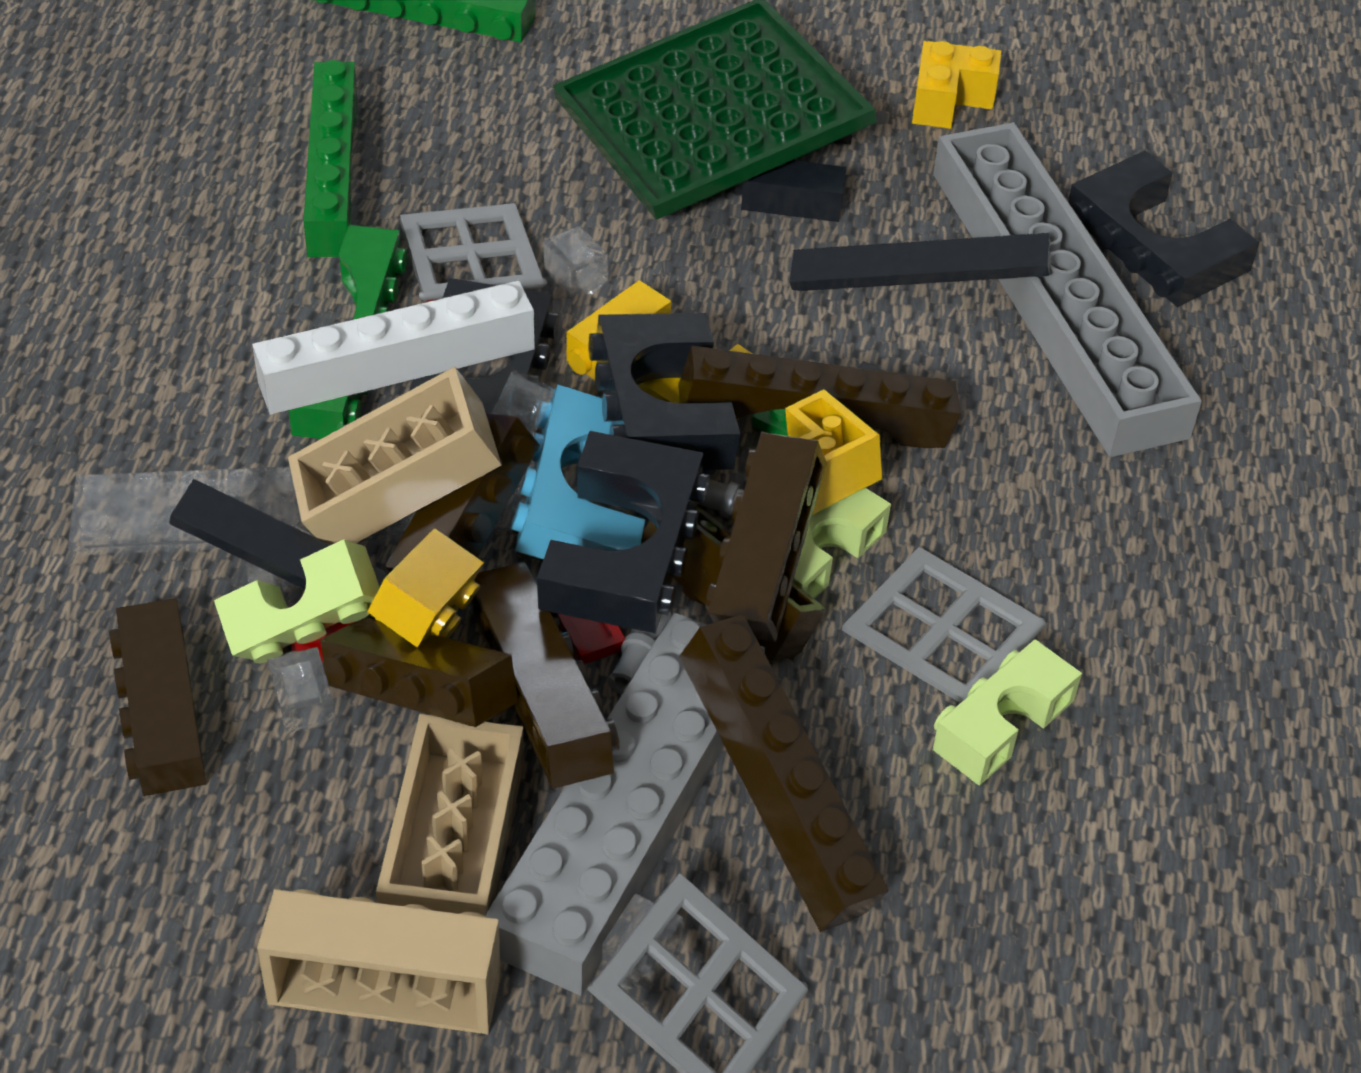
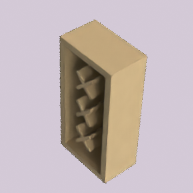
M456 367L443 372L288 457L301 521L317 539L330 545L343 539L358 543L502 465L483 403Z
M419 714L376 889L377 903L403 907L409 904H418L433 911L456 914L476 912L484 916L486 915L498 894L524 766L523 726L484 722L475 728L444 718Z
M274 889L257 946L267 1004L489 1034L501 977L499 919L487 918L476 912L456 914L433 911L418 904H409L403 907L375 903L364 897L343 899L321 896L305 889L293 892Z

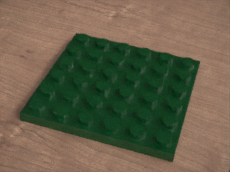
M752 0L552 85L557 101L656 220L674 214L678 210L700 200L710 198L714 194L736 184L746 182L752 177L770 169L782 166L788 161L806 153L818 150L849 134L857 133L861 129L877 122L875 108L766 0Z

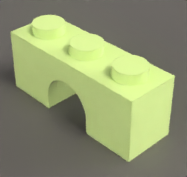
M864 488L813 514L793 582L815 599L829 586L833 560L831 555L820 548L838 547L859 558L887 532L891 503Z
M343 539L301 559L300 561L306 576V588L302 598L292 607L287 606L280 586L258 580L214 600L232 656L251 659L257 664L269 662L280 657L283 654L282 648L295 642L299 644L309 643L326 635L325 628L338 622L342 624L352 623L369 615L367 611L380 587L366 547Z
M1034 639L1022 651L1014 650L1009 653L1001 663L999 670L989 679L985 677L979 679L970 689L967 698L958 706L950 705L941 712L934 724L936 736L933 750L980 786L1006 763L1013 754L1019 729L1004 719L1003 715L1020 714L1026 716L1044 729L1074 702L1082 673Z

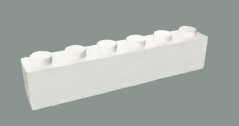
M514 281L254 343L252 346L258 384L271 415L445 372L453 367H466L535 350L534 310L520 281Z

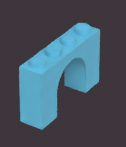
M557 385L551 402L542 400L535 421V426L542 428L541 434L535 433L533 436L540 444V447L532 459L535 462L534 467L527 468L521 483L519 494L527 496L526 502H519L511 526L512 530L519 532L515 551L544 559L550 540L607 551L625 550L641 544L645 519L577 498V493L568 485L561 471L566 466L578 464L589 431L609 434L611 422H604L602 398Z

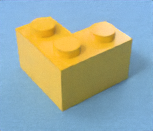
M923 41L912 124L951 129L955 105L993 109L999 78L1001 50L990 49L985 46L955 45L945 41Z
M823 389L785 408L788 436L818 441L827 462L812 515L882 479L880 435Z
M434 528L385 577L367 612L375 617V620L382 622L417 648L430 634L449 639L462 619L456 614L458 608L464 610L480 588V585L474 580L484 562Z

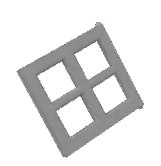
M515 203L400 215V225L421 291L419 298L423 301L443 298L448 283L437 284L431 265L437 263L467 260L474 279L468 281L501 285L520 281L524 290L543 288L547 284V280L541 275ZM503 221L509 240L474 244L468 225ZM456 226L462 245L426 249L421 230ZM515 255L522 275L486 278L480 259Z
M919 546L842 625V630L961 703L967 698L970 689L982 677L989 679L999 670L1006 656L1014 650L1022 651L1046 626L1044 618L1036 616ZM923 572L928 573L961 593L941 616H938L903 594ZM892 604L897 605L930 625L909 650L871 627ZM979 604L1017 627L997 650L958 628ZM948 637L987 660L966 684L927 661Z
M679 873L672 879L587 990L680 1073H717L679 1039L705 1004L744 1039V1042L722 1073H751L807 994L808 985L797 979ZM681 907L721 942L697 975L657 940L658 936ZM646 952L686 987V990L662 1022L621 987V984ZM738 958L778 993L755 1027L715 992Z

